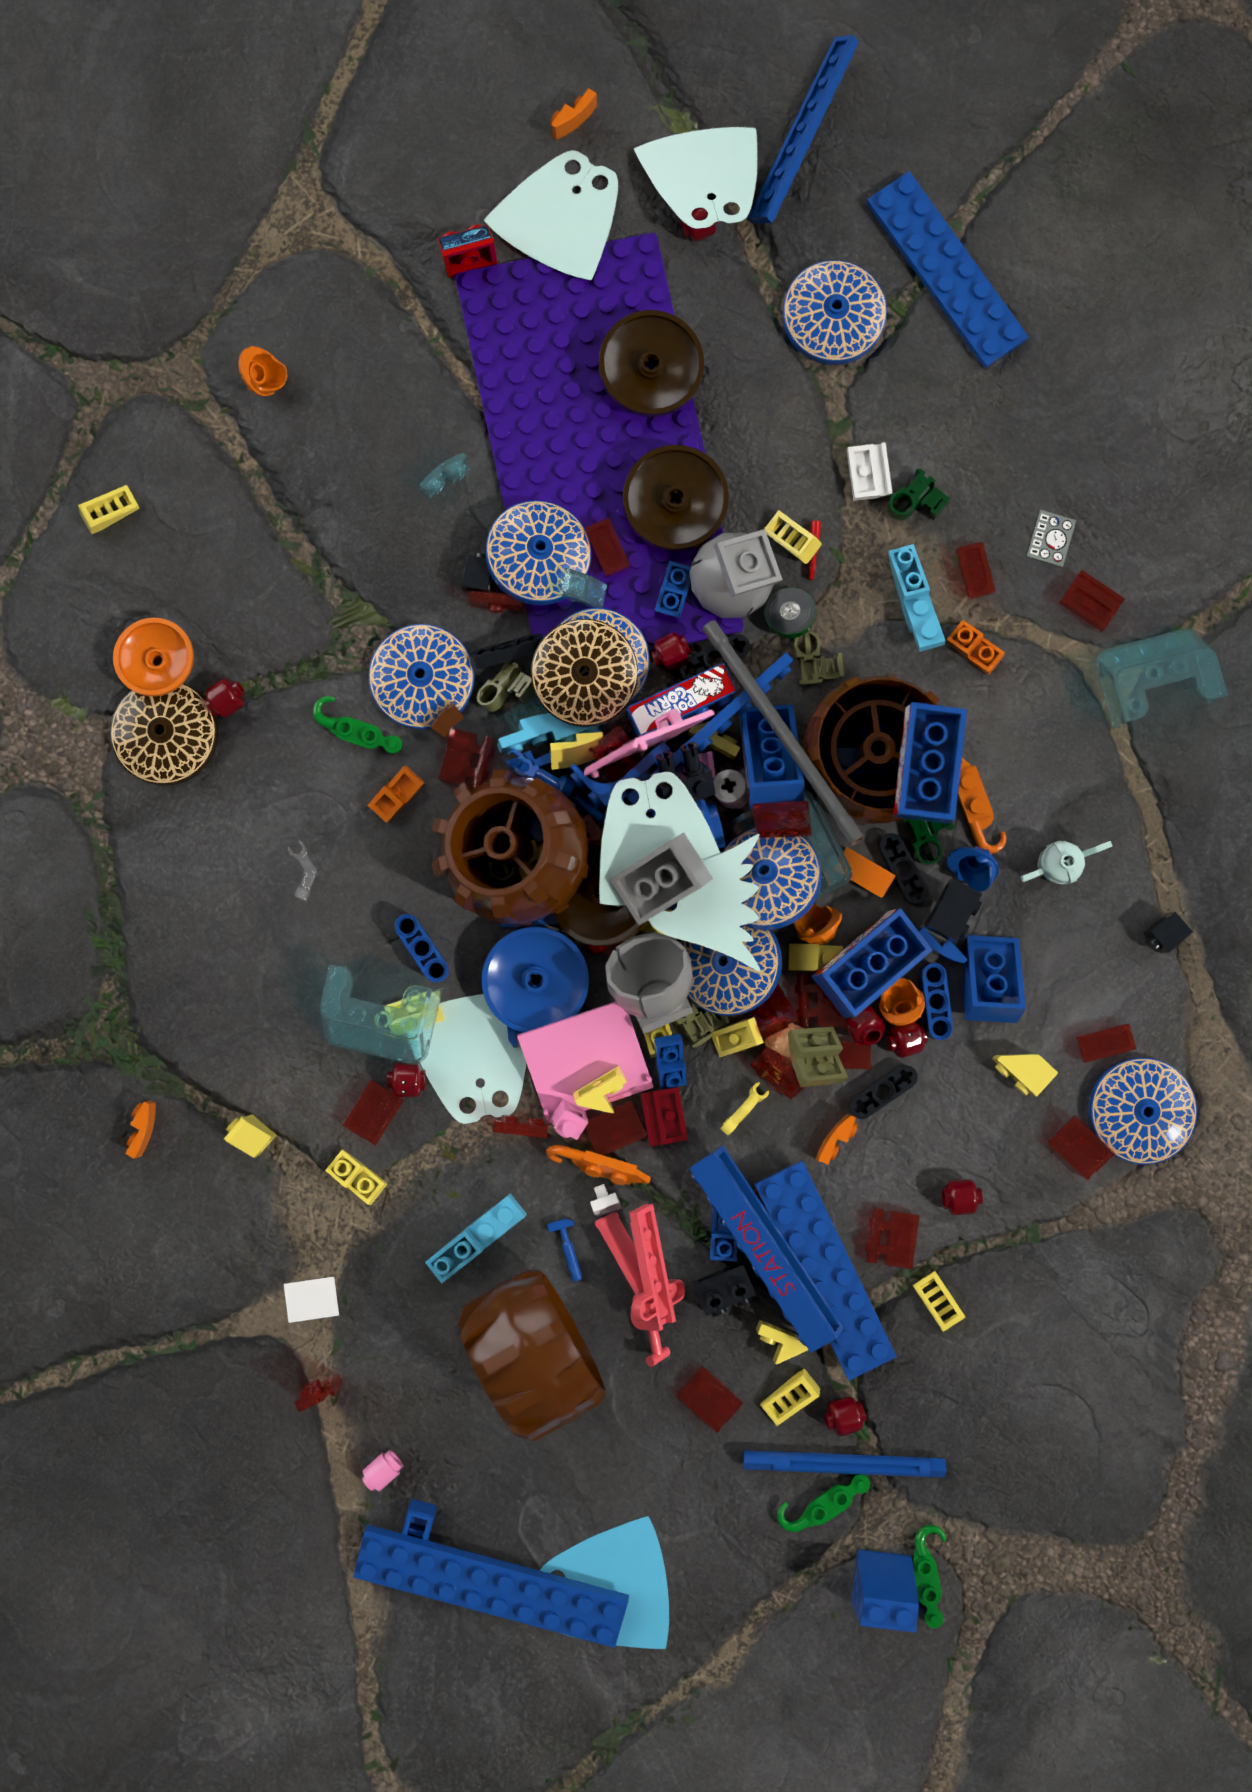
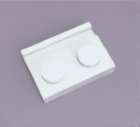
M886 444L848 447L847 457L853 500L874 499L882 496L890 497L892 495Z

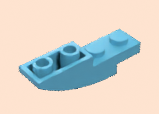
M914 544L888 551L902 611L909 632L913 633L919 652L943 646L945 638L929 596L930 588Z
M550 713L531 716L519 720V732L499 738L497 746L501 755L505 753L514 755L509 750L517 749L521 752L524 746L533 744L535 747L548 741L547 738H551L552 743L576 741V734L601 732L600 730H603L605 723L597 726L580 727L564 723Z
M510 1193L425 1262L438 1280L443 1283L522 1220L527 1213Z

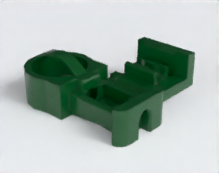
M918 468L914 475L916 477L905 489L901 487L891 496L888 511L894 519L906 520L911 517L920 503V506L923 507L925 505V507L927 506L930 509L931 519L935 520L948 505L950 498L934 487L935 479L929 476L926 478L924 476L925 471ZM897 499H904L901 506L895 510L893 502ZM940 501H942V503L936 509H934L936 505ZM910 503V510L907 512H903L907 505Z
M903 819V824L908 823L916 843L913 844L917 860L925 866H932L938 863L942 856V847L933 834L938 835V831L944 828L950 831L953 830V823L946 824ZM927 843H933L937 846L939 853L936 860H934ZM921 846H923L929 862L921 858L919 853Z

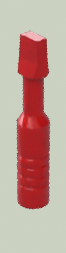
M811 521L810 533L820 541L821 521ZM819 549L809 562L810 581L814 579L816 556Z

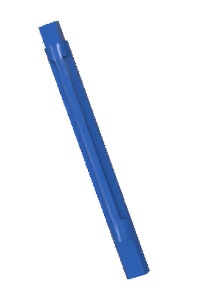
M780 1451L743 1452V1469L913 1477H945L947 1471L946 1461L941 1458Z

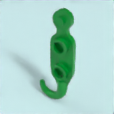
M321 697L314 704L313 716L316 722L328 728L339 739L367 749H375L382 746L390 754H397L401 751L403 744L399 737L395 735L385 737L380 729L374 725L350 717L329 718L324 716L321 712L322 705L326 702H334V697Z
M856 1474L852 1477L849 1485L837 1484L812 1500L801 1517L794 1522H788L785 1519L784 1511L788 1507V1503L784 1502L777 1511L778 1523L788 1532H798L807 1527L823 1525L846 1510L852 1504L855 1494L867 1492L870 1488V1480L864 1474Z
M926 1525L918 1530L915 1536V1552L912 1562L918 1599L926 1606L924 1620L929 1627L938 1628L943 1623V1614L937 1608V1604L942 1597L937 1564L926 1547L925 1538L930 1533H936L945 1542L946 1535L940 1527Z

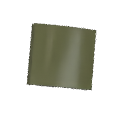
M833 1026L792 1029L788 1032L791 1060L800 1087L844 1083L848 1079V1075L838 1056L843 1047Z

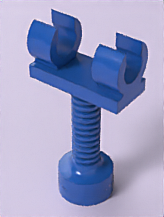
M517 749L509 750L513 754L518 755V759L512 763L505 758V762L516 773L529 778H539L560 790L567 797L572 793L574 780L564 775L557 778L539 768L538 764Z

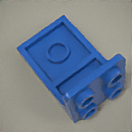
M662 741L627 774L612 783L603 784L589 779L587 776H584V773L576 764L570 767L572 773L570 777L574 780V784L579 790L585 788L588 791L589 801L598 810L603 808L607 812L609 799L616 783L629 778L644 781L649 777L648 774L651 771L658 769L656 755L660 753L663 758L662 752L670 751V748ZM628 788V789H625V790L623 791V793H622V801H623V802H625V801L627 800L626 797L629 795L628 792H629L632 788Z

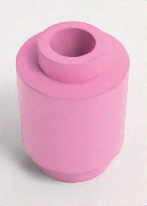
M393 1451L382 1452L363 1469L364 1477L362 1480L371 1491L374 1489L381 1491L400 1474L399 1470L403 1467V1464Z

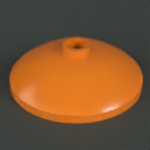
M146 618L131 624L119 636L113 652V664L119 679L130 690L144 696H161L179 688L188 678L194 662L193 646L187 634L177 624L163 618ZM162 658V663L156 666L154 664L155 660Z

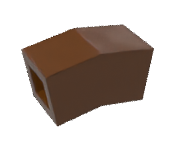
M452 702L439 711L430 726L433 730L446 737L451 728L464 719V717Z

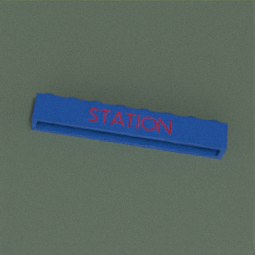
M722 1145L698 1160L689 1168L694 1181L701 1185L707 1195L708 1202L713 1208H716L722 1217L725 1228L731 1231L737 1240L739 1249L747 1255L752 1263L754 1272L766 1284L769 1295L777 1301L785 1319L797 1331L800 1342L812 1353L837 1339L844 1327L725 1147Z

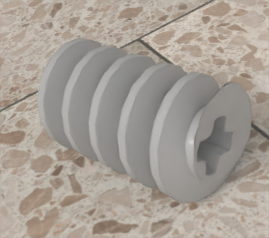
M731 769L723 770L716 775L713 782L716 793L714 795L723 806L731 809L743 807L748 802L747 784L744 777L739 772ZM730 786H734V787H733V791H734V792H732V793H729V787H730Z

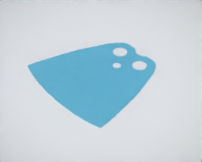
M649 1516L592 1536L555 1556L540 1569V1571L546 1573L560 1570L568 1579L628 1594L629 1601L616 1646L666 1649L669 1631L667 1578L660 1544Z

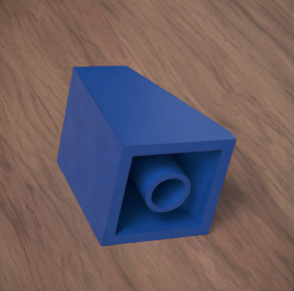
M857 1549L851 1604L860 1626L916 1633L919 1601L911 1555Z

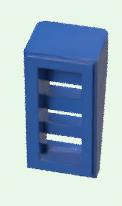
M412 1499L408 1507L402 1534H412L423 1537V1540L428 1541L437 1506ZM410 1523L426 1526V1528L411 1525Z

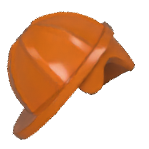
M250 346L240 354L238 361L239 372L248 390L264 397L274 394L275 391L284 386L287 380L286 366L275 359L271 353L260 347Z
M813 904L804 916L793 923L797 931V937L810 944H819V946L829 943L835 937L838 925L842 920V914L837 909L828 905L821 907Z
M900 978L881 994L879 1003L881 1014L886 1021L893 1025L901 1026L913 1023L921 1017L924 1011V994L910 980Z

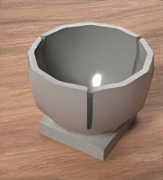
M765 529L749 534L723 533L716 536L700 547L689 571L691 589L704 609L720 618H742L750 615L764 605L774 584L783 580Z
M651 932L633 936L618 945L616 951L613 950L605 965L608 991L627 1014L636 1017L643 1034L693 1013L687 999L693 986L691 958L685 947L675 938Z

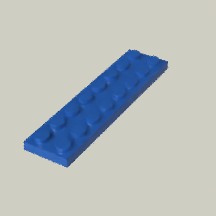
M910 171L867 199L866 205L984 369L1027 341L1029 336Z
M801 1160L754 1183L768 1214L844 1327L837 1339L830 1342V1345L848 1381L897 1357L804 1162Z

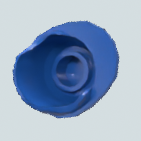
M977 846L973 848H957L948 856V866L957 876V879L962 880L978 892L986 891L999 874L998 863L988 849Z

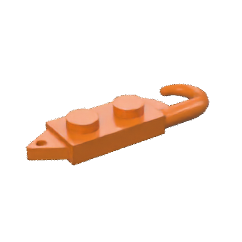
M962 758L958 801L976 845L980 848L988 849L991 854L997 853L1006 844V834L1004 831L1000 833V841L996 845H989L986 842L982 830L992 823L994 813L976 765L972 766Z
M553 1145L546 1150V1155L550 1160L561 1163L562 1158L556 1155L570 1158L573 1164L580 1168V1171L585 1172L591 1177L607 1178L617 1185H631V1183L649 1184L651 1177L638 1170L637 1165L563 1145Z

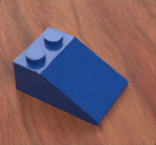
M967 935L965 939V957L967 961L964 963L963 983L965 1020L1018 1023L1026 1010L1019 938Z

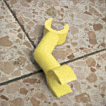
M760 1082L750 1088L749 1097L723 1123L720 1129L727 1136L733 1132L758 1102H761L769 1095V1090L762 1096L756 1092Z

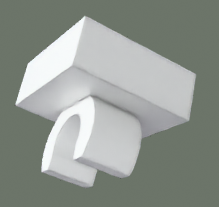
M604 1184L594 1188L598 1199L590 1203L596 1217L622 1208L616 1193L608 1195Z

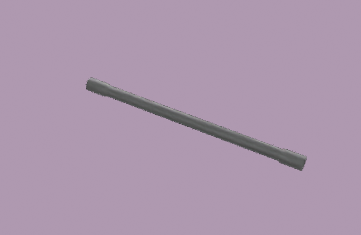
M715 620L707 623L702 629L714 648L720 652L829 810L851 846L860 842L865 837L853 818L845 811L730 645L727 636Z

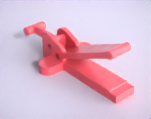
M644 1204L629 1212L634 1243L622 1224L618 1213L615 1211L596 1220L595 1225L635 1293L632 1300L631 1321L637 1329L648 1331L652 1354L646 1358V1363L648 1366L653 1367L670 1355L669 1348L661 1346L659 1331L663 1330L665 1323H674L676 1321L673 1305L684 1298L685 1285L680 1279L668 1280L653 1204Z

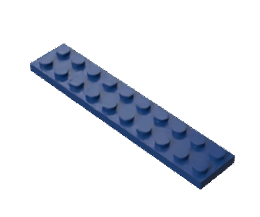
M367 1525L365 1528L353 1578L613 1648L616 1646L629 1601L628 1594Z

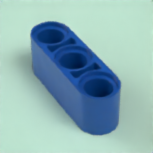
M410 914L400 915L395 921L396 933L429 981L436 983L445 981L449 977L450 967L419 919ZM412 919L415 928L411 933L405 934L401 929V925L405 920ZM421 941H426L429 945V952L424 956H419L416 952V946ZM435 963H440L444 968V973L440 978H434L430 973V969Z
M929 963L923 965L918 972L919 989L924 994L925 1007L922 1013L924 1029L927 1036L931 1039L945 1040L953 1032L947 974L942 965ZM929 968H934L938 973V978L933 983L928 981L926 977V972ZM933 994H937L941 999V1005L937 1009L932 1008L929 1003L930 997ZM938 1020L944 1024V1031L941 1035H936L933 1032V1025Z

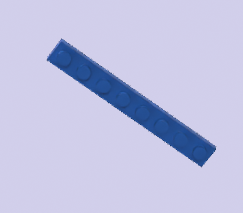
M854 35L834 37L748 218L754 224L773 223L778 210L789 191V187L799 170L800 164L810 147V143L821 124V120L859 43Z
M787 653L755 680L764 694L772 688L769 684L776 677L782 680L792 670L789 666L792 664L793 659ZM746 690L739 694L685 743L687 749V743L695 742L698 745V750L702 752L713 742L710 737L718 731L722 734L732 725L730 719L738 713L742 716L752 706L750 703L752 699ZM680 749L673 754L675 767L684 764ZM659 768L656 769L650 776L659 773ZM634 789L626 798L632 805H635L639 800V794Z

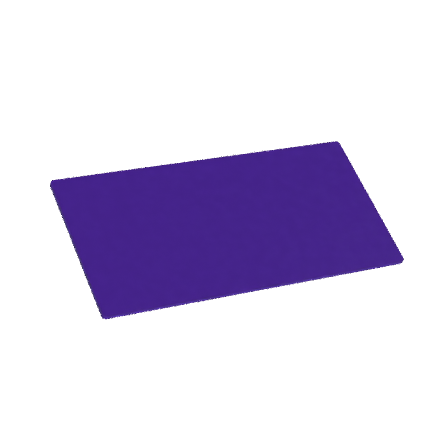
M648 233L606 242L592 280L563 273L533 258L457 273L455 276L505 510L526 501L538 500L557 504L570 511L581 522L590 540L591 562L589 570L581 586L572 595L562 601L548 605L525 603L531 633H541L544 638L565 618L575 612L589 608L610 609L629 618L643 634L649 652L655 651V640L671 632H676L679 636L683 634L687 644L707 640L708 637L702 629L713 620L718 623L725 635L742 632L744 628L742 618H720L704 609L693 593L691 583L680 618L655 611L669 561L691 566L702 545L691 550L679 552L655 548L643 541L633 531L624 512L623 490L626 478L634 464L646 453L666 445H685L705 453L693 397L676 412L660 417H643L630 413L618 406L604 389L599 374L601 345L606 334L616 322L631 313L643 310H658L675 316L657 235L655 233ZM647 366L650 370L654 369L653 366ZM673 499L670 501L672 504H680L679 500ZM722 526L711 539L723 534Z

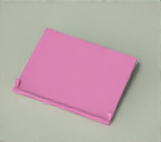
M677 709L666 712L655 720L658 730L632 740L589 765L584 770V776L591 774L593 778L598 777L599 768L658 746L662 741L670 740L713 716V710L682 720Z
M616 1001L517 1035L548 1124L562 1099L584 1111L591 1109L578 1106L574 1100L573 1092L617 1066L624 1073L626 1083L623 1084V1088L618 1092L606 1094L610 1102L654 1088L630 1016Z

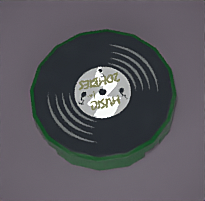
M792 587L773 593L766 601L764 608L765 622L770 631L788 639L806 634L812 628L817 617L816 605L810 594L802 589Z

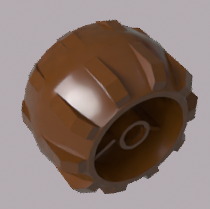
M888 672L885 676L854 677L845 681L824 697L805 726L803 750L845 811L853 818L857 825L890 823L905 819L893 817L896 788L887 791L868 790L858 786L847 777L858 767L865 771H875L888 763L899 768L900 753L895 752L894 740L888 734L880 732L877 713L891 717L903 727L905 709L911 702L938 705L937 703L940 701L931 691L926 693L915 684L903 680L900 674ZM864 713L867 738L855 750L856 763L843 772L836 754L838 733L846 720ZM871 745L876 746L880 750L881 756H876L872 753ZM817 796L815 800L823 808H825L826 806L824 805L820 797Z
M507 769L494 770L490 781L476 788L465 782L456 788L454 793L459 803L454 807L447 820L435 818L432 828L433 832L442 835L441 857H438L432 863L435 876L449 882L455 893L454 902L462 908L490 921L516 926L531 925L532 921L542 919L554 912L560 914L568 908V901L577 892L582 880L588 879L591 866L588 865V838L591 833L587 822L581 819L568 797L551 784L539 778L517 776ZM511 811L507 826H497L488 831L484 838V848L478 849L479 840L487 825L497 816ZM532 813L538 817L543 829V849L536 866L531 862L534 850L532 843L529 839L525 838ZM499 860L512 867H521L528 876L514 886L495 888L485 879L479 865Z
M525 1270L462 1306L458 1326L461 1330L460 1337L463 1346L490 1401L516 1437L537 1441L557 1428L573 1422L583 1413L601 1403L606 1394V1388L600 1372L563 1301L542 1271Z

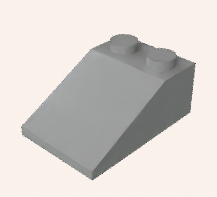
M683 832L612 877L610 881L638 925H641L711 881L713 877Z

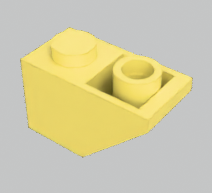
M1038 1054L995 1055L992 1058L997 1063L995 1066L996 1070L1006 1078L1011 1076L1017 1082L1014 1086L1025 1096L1028 1094L1038 1096L1058 1074Z
M254 1115L234 1119L227 1127L226 1131L229 1133L224 1139L255 1158L265 1150L277 1135Z

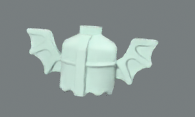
M1059 840L1046 845V848L1039 855L1038 870L1020 876L1022 882L1043 875L1047 880L1062 886L1076 882L1085 867L1084 857L1110 848L1112 843L1108 841L1083 852L1078 846L1066 841Z

